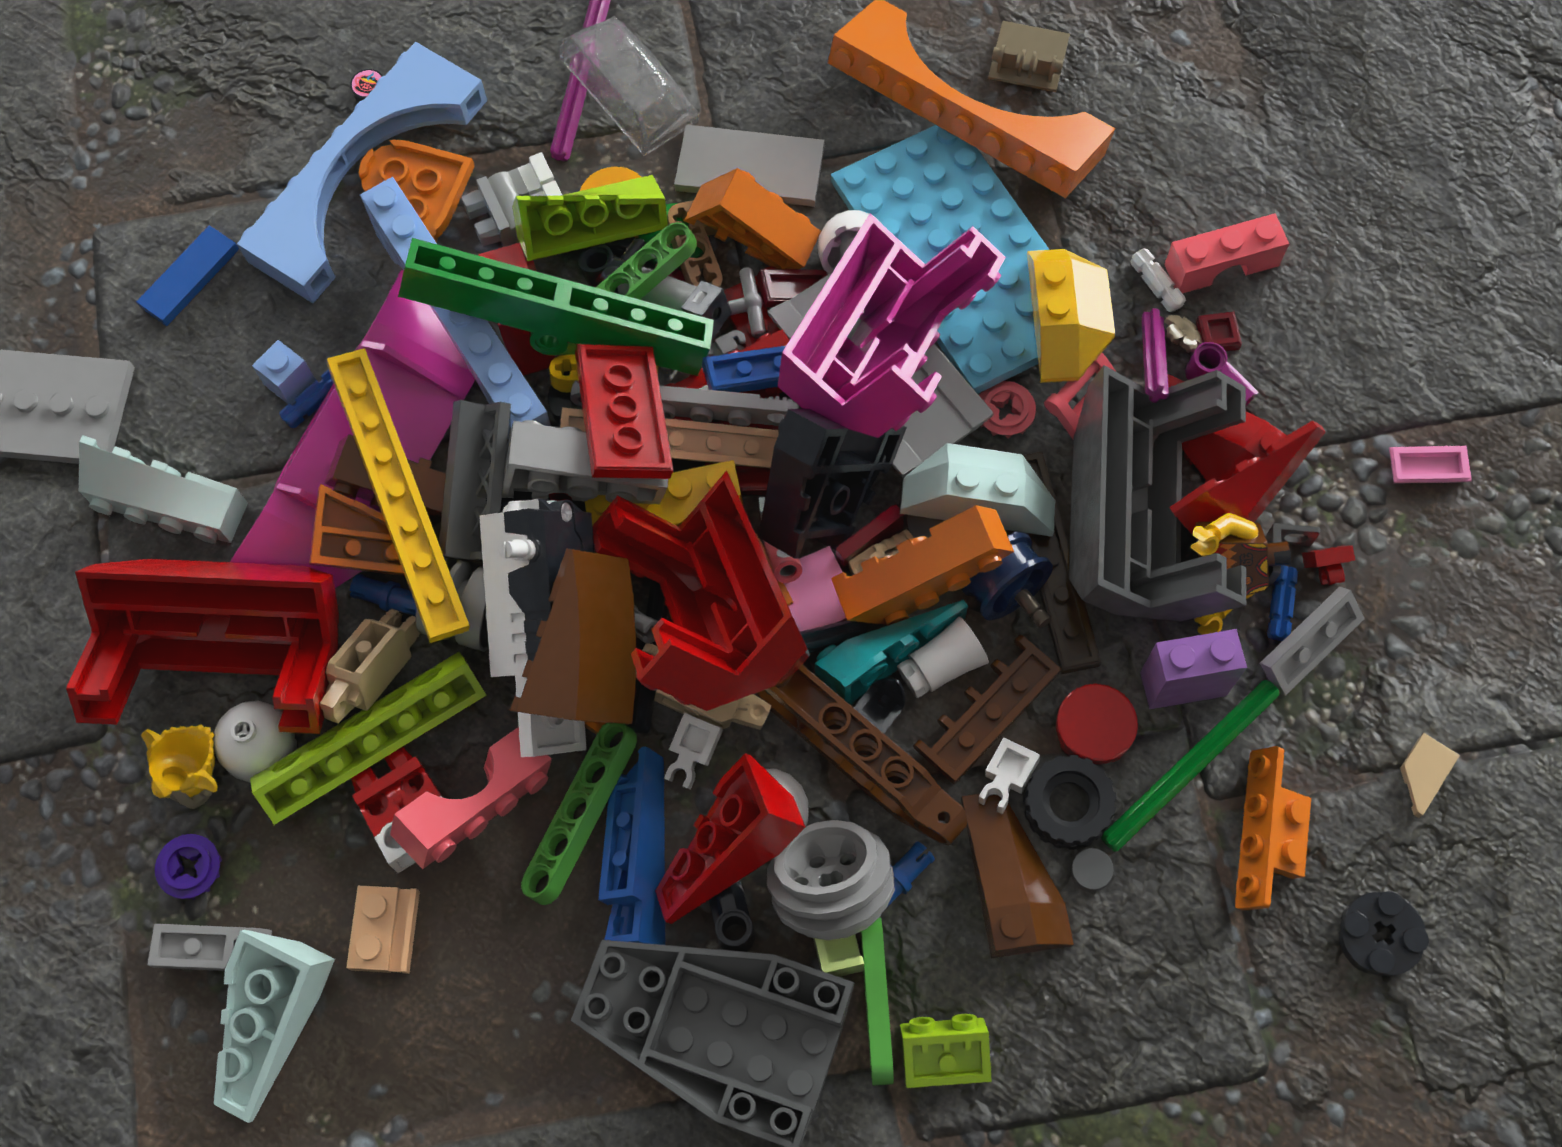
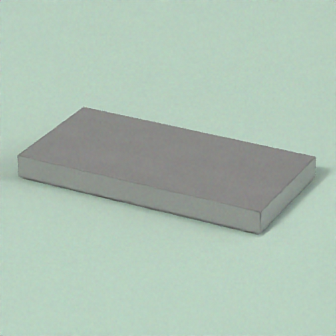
M686 125L674 183L675 191L698 193L702 184L738 168L750 173L756 182L766 190L779 195L783 199V203L815 207L825 140Z

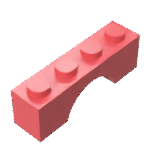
M518 727L489 747L484 765L488 785L481 792L464 799H446L426 791L394 814L390 835L422 869L435 860L440 863L447 859L454 852L457 844L466 837L469 839L477 837L486 828L489 820L498 814L501 817L508 814L523 795L528 792L531 795L538 792L548 781L547 773L552 758L549 755L521 757Z

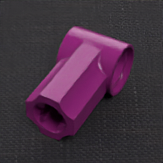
M1204 342L1198 345L1186 365V378L1190 380L1218 370L1246 387L1247 406L1257 396L1258 391L1227 361V353L1224 348L1214 342ZM1199 361L1209 363L1213 369L1205 368Z

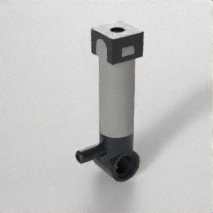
M635 238L620 258L614 256L611 248L607 245L599 244L586 248L580 254L578 264L588 286L597 287L646 244L645 241L641 238ZM642 267V273H650L651 271H653L649 268ZM667 276L641 299L646 302L714 320L712 338L732 313L723 288L701 281L698 286H694ZM629 284L619 285L614 292L625 295L629 290Z

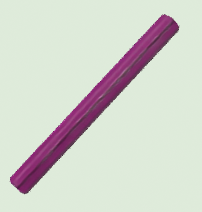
M590 0L550 148L551 157L554 160L565 162L570 158L611 0Z

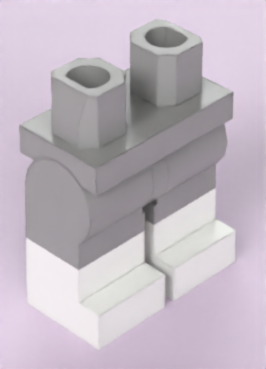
M542 152L530 156V163L508 172L495 173L488 179L486 176L477 179L478 190L461 197L470 219L486 213L489 215L488 219L474 224L476 234L482 246L501 241L503 247L519 243L512 209L516 196L562 195Z

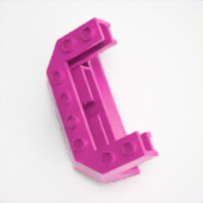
M870 213L784 348L778 387L802 409H811L849 430L877 438L891 428L895 431L899 430L909 420L912 413L915 411L923 413L932 405L937 397L934 390L942 377L939 373L935 371L919 384H916L911 377L926 362L928 358L925 355L926 350L940 337V333L937 330L943 319L957 307L960 310L965 309L981 289L985 292L990 290L1001 277L998 271L1006 257L972 226L924 264ZM858 318L861 319V323L852 338L849 339L847 336Z

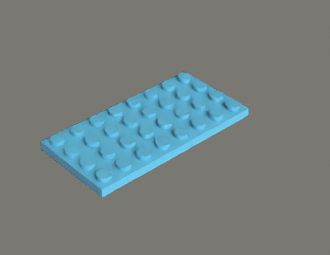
M934 125L831 174V183L849 210L871 213L924 264L972 226L1006 257L998 271L1001 274L998 282L987 292L982 289L978 291L973 301L965 309L960 310L957 307L945 316L937 330L940 333L937 343L952 365L977 394L1038 364L1027 251L1049 250V248L976 147Z

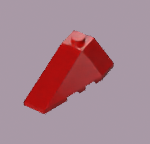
M1168 374V387L1184 382ZM1246 411V422L1182 443V450L1185 452L1184 457L1189 464H1194L1205 478V483L1213 478L1219 482L1232 477L1235 465L1245 459L1250 460L1255 457L1263 459L1268 456L1265 452L1266 449L1287 435L1266 420Z
M1311 421L1271 444L1265 451L1268 456L1263 459L1259 457L1250 460L1245 459L1235 465L1232 477L1219 482L1213 478L1169 508L1191 534L1196 527L1195 522H1213L1227 513H1232L1255 522L1326 431L1320 424Z
M745 753L719 780L712 792L717 796L707 816L703 814L698 816L694 823L695 828L698 830L687 849H679L655 890L664 920L667 923H674L778 856L806 827L794 797L749 754Z

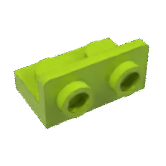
M958 1014L953 1016L952 1020L935 1021L930 1017H916L911 1019L909 1023L900 1024L906 1088L992 1082L989 1032L984 1018H977L973 1014Z

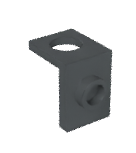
M1273 523L1265 537L1267 544L1287 541L1289 545L1311 547L1320 534V527ZM1289 534H1303V535H1305V536H1302V537H1290V536H1287V535H1289ZM1281 566L1268 567L1269 586H1272L1280 575Z

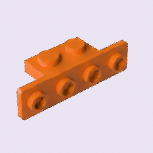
M1278 746L1250 752L1236 884L1235 907L1240 910L1266 909L1270 907L1273 872L1292 879L1305 878L1311 798L1281 787L1284 749Z

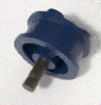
M1015 531L1008 536L1014 552L1001 559L1003 563L998 568L988 572H979L971 577L970 584L961 590L966 596H974L981 604L980 613L986 620L1002 618L1022 607L1028 616L1032 617L1031 619L1038 628H1043L1052 618L1042 609V606L1033 596L1049 579L1053 570V564L1046 557H1038L1032 550V539L1026 533Z

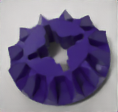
M196 834L181 835L168 842L160 851L155 863V877L160 888L168 895L176 899H195L196 896L203 892H209L210 886L215 879L220 877L219 868L222 859L218 854L216 845L207 838ZM180 856L192 862L198 859L194 866L197 871V878L187 873L181 876L185 868L182 865L183 861L179 858Z

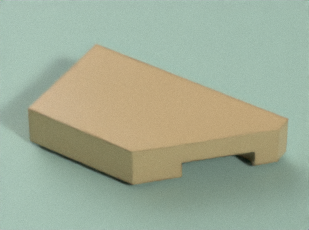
M1425 733L1418 738L1400 767L1404 783L1408 786L1413 803L1411 807L1413 815L1418 818L1424 815L1460 756Z

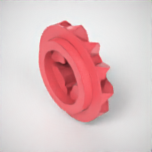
M1003 381L980 393L979 396L993 411V416L982 424L981 427L987 428L992 436L997 434L1005 435L1009 439L1012 435L1023 434L1033 424L1036 414L1035 400L1031 393L1022 385L1011 381ZM1009 400H1012L1011 412L1013 414H1007L1005 418L1000 420V410L997 407L1003 408L1005 404H1008Z

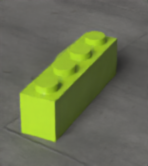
M653 175L565 195L516 196L512 205L517 238L527 261L663 230L668 226L665 197Z

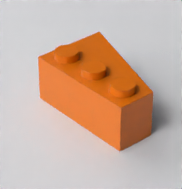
M738 168L702 184L684 221L693 226L698 220L717 230L714 237L724 242L727 237H730L747 246L746 254L769 266H774L776 269L804 268L821 233L818 228L811 224L807 216L795 212L783 203V199L779 195L766 190L756 182L750 173Z

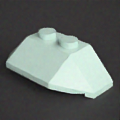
M946 443L903 479L900 514L947 520L977 505L995 509L1005 530L1053 536L1055 499L1022 454Z

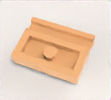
M358 885L347 969L351 971L410 973L420 895L418 889Z

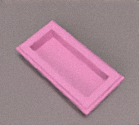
M1466 446L1389 448L1394 484L1472 481Z

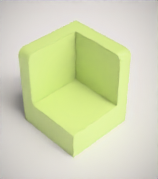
M855 934L847 938L832 940L813 938L821 971L840 977L864 970L863 957L860 956Z

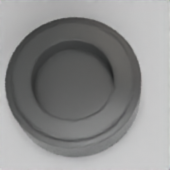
M1089 848L1076 855L1071 864L1070 871L1074 883L1079 888L1095 892L1107 886L1112 879L1114 868L1110 857L1105 852Z

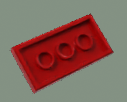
M577 344L575 357L592 478L671 479L673 465L653 347Z

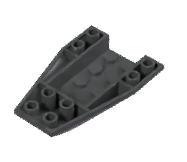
M602 940L571 1021L715 1122L783 1147H800L815 1113L842 1033L854 982L774 954Z

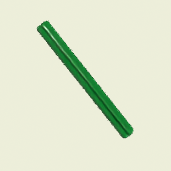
M1263 680L1103 833L1101 839L1108 848L1114 852L1119 851L1277 699L1280 694L1279 689L1271 681Z

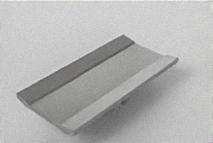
M832 273L789 301L787 300L767 311L769 317L778 328L784 330L789 340ZM858 318V320L856 321L855 325L853 326L852 330L847 336L849 339L852 338L853 334L855 333L856 329L862 321L861 319ZM935 344L926 350L925 355L928 357L926 362L911 377L916 384H919L935 371L942 376L934 390L937 397L932 405L923 413L918 411L912 413L909 420L903 425L907 429L892 464L902 478L946 443L956 444L993 416V411Z

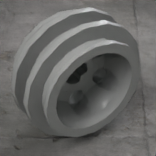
M830 820L806 826L778 856L771 860L767 867V887L772 895L773 908L780 920L795 931L811 938L823 940L847 938L867 929L887 908L895 891L894 872L890 865L888 849L879 836L853 822Z

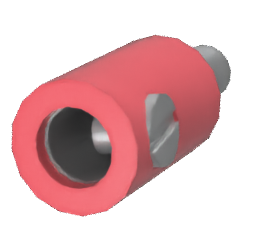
M764 541L763 545L776 580L782 583H789L798 579L803 570L799 558L794 559Z

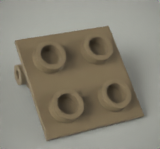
M1002 21L997 45L993 50L988 79L1056 92L1070 34Z

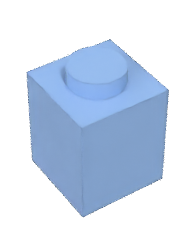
M279 340L252 365L263 384L283 401L291 405L295 402L294 399L316 380L305 360Z

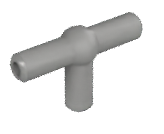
M745 267L739 272L744 297L728 301L732 311L730 316L747 312L751 334L753 337L759 338L766 334L761 309L763 300L758 294L753 269Z

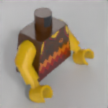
M1227 513L1213 522H1195L1196 527L1193 529L1192 534L1196 538V543L1191 544L1190 548L1197 552V558L1214 553L1226 557L1227 569L1240 565L1246 567V599L1258 592L1265 591L1269 587L1268 567L1289 565L1291 563L1288 542L1267 544L1262 527L1256 522L1232 513ZM1233 609L1194 618L1195 622L1201 624L1197 629L1198 633L1203 635L1220 632L1223 626L1222 619Z

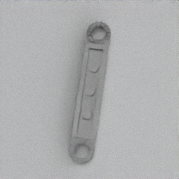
M575 380L572 384L570 400L582 407L579 381ZM659 385L664 417L668 419L678 416L689 417L693 421L709 423L712 420L728 421L735 426H748L751 423L779 426L788 409H799V405L795 401L793 402L792 399L786 401V397L780 400L779 396H776L775 399L771 396L768 399L760 398L759 394Z

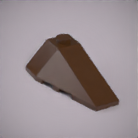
M980 794L962 796V806L967 814L966 827L991 959L1073 946L1066 904L1009 803L1004 813L1001 814L997 812L998 804L1002 800L998 795L988 796L984 805L979 803Z

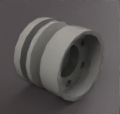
M444 557L470 625L469 631L455 635V640L459 645L479 651H487L489 644L483 566H479L472 574L470 562L464 560L457 562L456 559ZM417 609V630L419 633L427 635Z

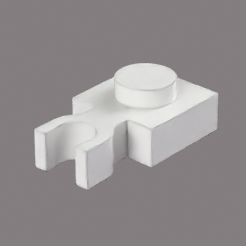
M684 713L669 748L670 751L679 754L677 761L669 766L664 779L672 782L675 773L683 769L687 775L683 787L691 790L696 777L694 771L696 763L709 765L723 729Z
M1003 738L985 770V777L993 780V782L985 785L979 795V803L984 805L988 796L998 795L1002 800L998 804L997 812L1003 814L1008 805L1010 789L1022 794L1040 761V754Z

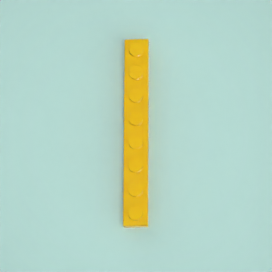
M365 348L327 358V366L429 642L433 643L469 631V622Z

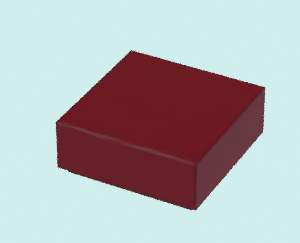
M1235 311L1198 316L1196 325L1201 333L1203 343H1217L1225 351L1240 350L1242 341Z

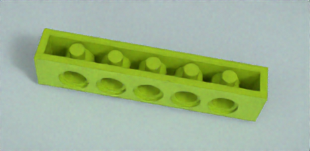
M457 652L376 701L368 711L361 710L280 759L272 766L250 777L252 793L275 825L485 697L486 693L461 653Z

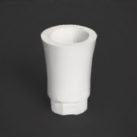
M958 617L939 635L908 655L909 659L898 664L897 668L913 695L919 698L929 690L933 692L966 672L988 664L989 660L971 628L961 617Z

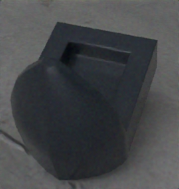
M892 678L876 680L854 706V709L884 734L903 710L906 703L905 691L901 682Z

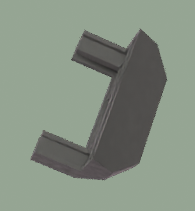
M1103 365L1088 386L1073 438L1069 555L1070 582L1083 601L1115 615L1181 622L1246 606V567L1240 565L1227 569V558L1218 553L1181 562V522L1169 508L1182 498V443L1246 422V387L1220 371L1215 370L1168 387V397L1153 403L1149 401V395L1145 393L1144 387Z

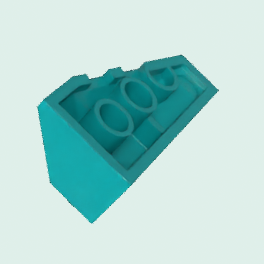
M964 600L847 639L837 647L835 644H832L817 656L815 676L848 704L852 705L864 695L872 683L891 676L898 670V664L909 659L908 655L939 635L958 617L964 620L968 605Z

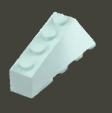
M82 435L79 441L78 491L90 502L89 507L105 515H111L112 511L124 514V517L138 524H146L147 521L158 523L162 529L175 534H181L182 530L191 532L198 539L208 543H216L217 540L228 543L232 542L248 504L237 488L191 472H187L185 478H183L180 472L168 466V464L153 459L151 465L148 466L140 459L131 456L130 451L115 446L111 453L100 449L96 445V439Z

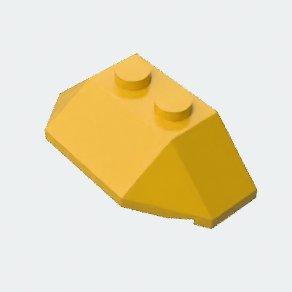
M1065 249L1027 251L1040 383L1079 381L1085 374L1086 369L1100 356L1115 337L1107 269Z

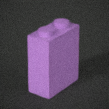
M1237 629L1157 642L1140 672L1149 709L1227 696L1246 670L1247 665Z

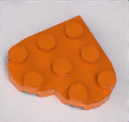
M395 139L389 140L390 145L382 146L376 151H373V148L368 150L361 160L358 172L364 192L393 177L437 243L438 237L448 227L475 167L473 159L418 143Z

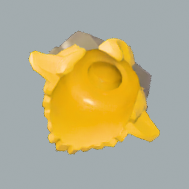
M202 724L189 727L180 726L179 728L171 727L169 730L165 729L161 735L146 729L141 734L148 749V766L145 776L150 780L152 792L156 797L170 798L190 809H195L203 805L210 798L212 792L217 791L218 786L212 777L215 764L214 741L212 739L215 735L211 732V727H204Z

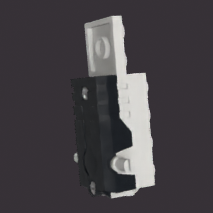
M544 499L510 501L501 513L480 515L491 677L515 676L516 697H521L527 680L522 677L527 660H534L541 638L536 636L540 622L547 621L553 603L549 601V597L566 548L596 553L593 541L592 513L582 511L571 500L545 501ZM518 712L521 757L586 750L584 721Z

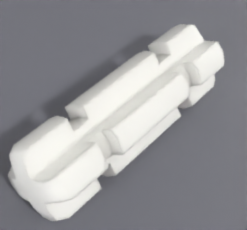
M1143 248L1133 254L1130 261L1131 265L1138 273H1143L1141 275L1142 279L1157 298L1163 299L1161 303L1167 311L1172 313L1180 309L1186 301L1185 296L1179 288H1173L1175 283L1158 262H1153L1155 258L1150 251Z

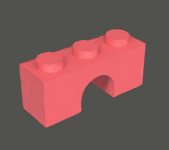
M1276 213L1174 241L1171 244L1164 265L1169 277L1175 283L1174 288H1179L1182 293L1211 286L1214 278L1219 273L1232 266L1241 265L1245 276L1280 266L1289 246V241Z

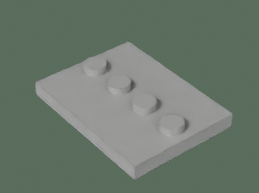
M0 350V457L79 464V441L82 435L96 439V445L100 449L112 453L135 367L127 360Z

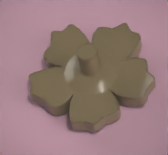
M1169 315L1164 322L1168 325L1166 337L1170 338V341L1176 345L1180 343V346L1185 348L1187 353H1194L1198 345L1203 343L1201 333L1196 330L1197 326L1189 319L1181 318L1178 315Z

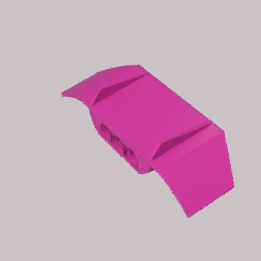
M401 270L377 316L355 351L365 348L407 459L418 463L420 457L431 460L451 424L453 402L465 399L475 378L430 305L398 297L404 270ZM334 383L281 471L269 500L230 562L307 566L332 574L335 588L362 572L359 570L309 565L318 487L322 484L332 490L334 489V487L324 484L339 442L348 434L353 436ZM356 496V501L361 502L367 505V507L371 508L369 506L371 503L370 501H367Z

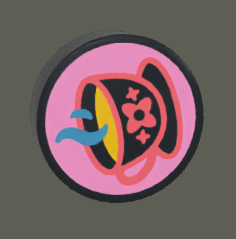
M364 69L357 72L350 82L354 98L358 102L364 100L383 75L374 69Z

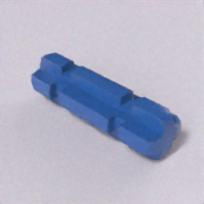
M329 369L320 376L322 379L320 382L315 380L294 399L295 404L291 405L289 403L280 411V417L289 427L296 428L305 420L303 418L305 414L309 416L320 407L334 383Z
M1281 566V573L1274 582L1275 588L1272 592L1269 615L1271 622L1268 623L1267 636L1271 640L1283 641L1291 634L1292 623L1290 619L1293 618L1296 588L1294 587L1297 584L1298 571L1294 567Z

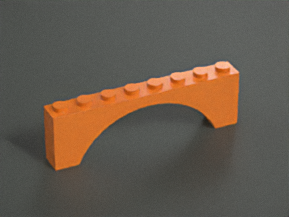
M874 0L833 36L828 64L1065 199L1105 156L1115 131L1114 127L1086 112L1058 117L1022 115L985 105L958 92L938 78L922 62L908 37L906 28L907 13L885 0Z

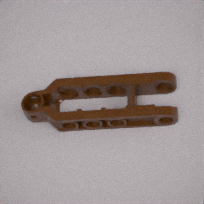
M803 664L793 675L779 684L757 692L759 698L771 705V712L898 821L948 846L966 828L967 814L964 808L941 789L930 773ZM891 780H898V781H900V782H902V783H900V784H895V783H892V782H890V781H891Z

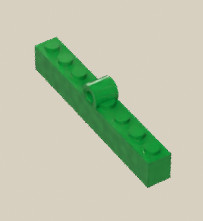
M416 238L411 240L398 297L529 331L531 332V346L539 353L545 355L562 354L566 351L568 342L593 345L653 347L657 366L698 376L702 368L703 357H707L711 347L714 323L712 319Z

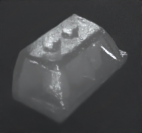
M615 16L585 27L562 40L559 47V58L643 156L685 131L686 125H694L699 122L700 113L689 102L666 69L652 52Z

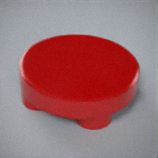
M1088 684L1070 692L1061 703L1056 717V731L1062 750L1068 755H1077L1081 759H1090L1093 761V764H1107L1120 760L1133 744L1138 730L1136 711L1129 699L1117 689L1103 684Z

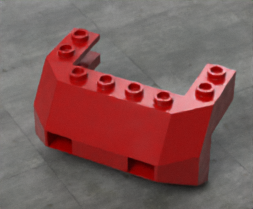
M727 470L679 527L618 495L593 524L595 552L627 558L631 573L637 577H647L658 582L665 597V605L669 609L674 622L672 623L661 618L651 629L659 650L655 656L637 648L631 653L637 672L636 676L646 688L665 692L683 705L691 704L709 711L774 687L793 675L809 658L810 653Z
M141 559L92 564L75 571L92 631L66 687L76 723L117 725L141 669L280 675L272 696L274 709H284L278 725L279 732L320 734L324 721V712L320 707V702L325 696V690L329 685L326 669L328 662L338 651L339 610L332 574L301 565Z

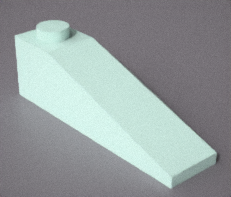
M240 930L225 968L224 984H228L226 1009L221 1011L220 1024H225L223 1050L218 1053L214 1094L215 1106L247 1123L254 1120L321 996L334 963V958L299 941L249 930Z

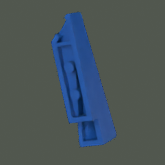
M645 746L638 750L639 758L634 767L627 775L621 774L608 799L598 900L607 905H612L605 940L665 945V920L655 892L665 874L664 759Z

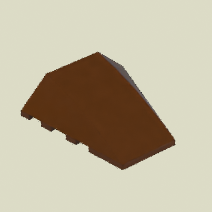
M566 548L549 597V601L553 603L547 621L540 622L536 636L541 638L535 658L533 661L527 660L522 677L527 680L521 697H514L510 711L574 721L632 724L636 669L631 653L636 648V631L629 560L627 558Z

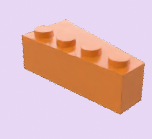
M975 505L929 528L930 537L909 538L896 545L899 553L880 559L874 556L860 563L863 571L853 576H847L846 573L842 572L832 577V583L847 621L884 624L887 626L908 619V615L917 609L922 610L937 604L939 596L944 593L966 587L971 582L970 578L979 572H988L998 568L1003 563L1001 559L1013 553L1014 550L997 511Z

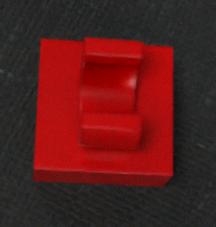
M1353 545L1302 553L1304 568L1319 567L1321 585L1345 582L1341 563L1355 561Z

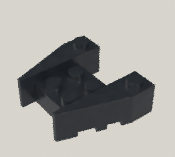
M788 409L778 427L779 435L774 445L758 538L794 559L799 557L807 538H814L836 551V547L852 536L856 529L853 523L862 502L869 505L876 493L870 490L880 471L884 474H887L907 427L902 426L897 431L891 428L877 438L849 430L811 409Z

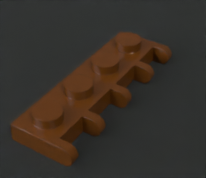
M1019 634L1014 639L1016 646L1023 652L1009 667L998 659H995L990 664L993 671L999 677L982 695L971 686L967 688L964 695L973 705L955 723L944 714L937 720L940 726L947 732L933 747L930 748L920 739L913 745L914 749L954 785L1061 672V668L1023 635Z

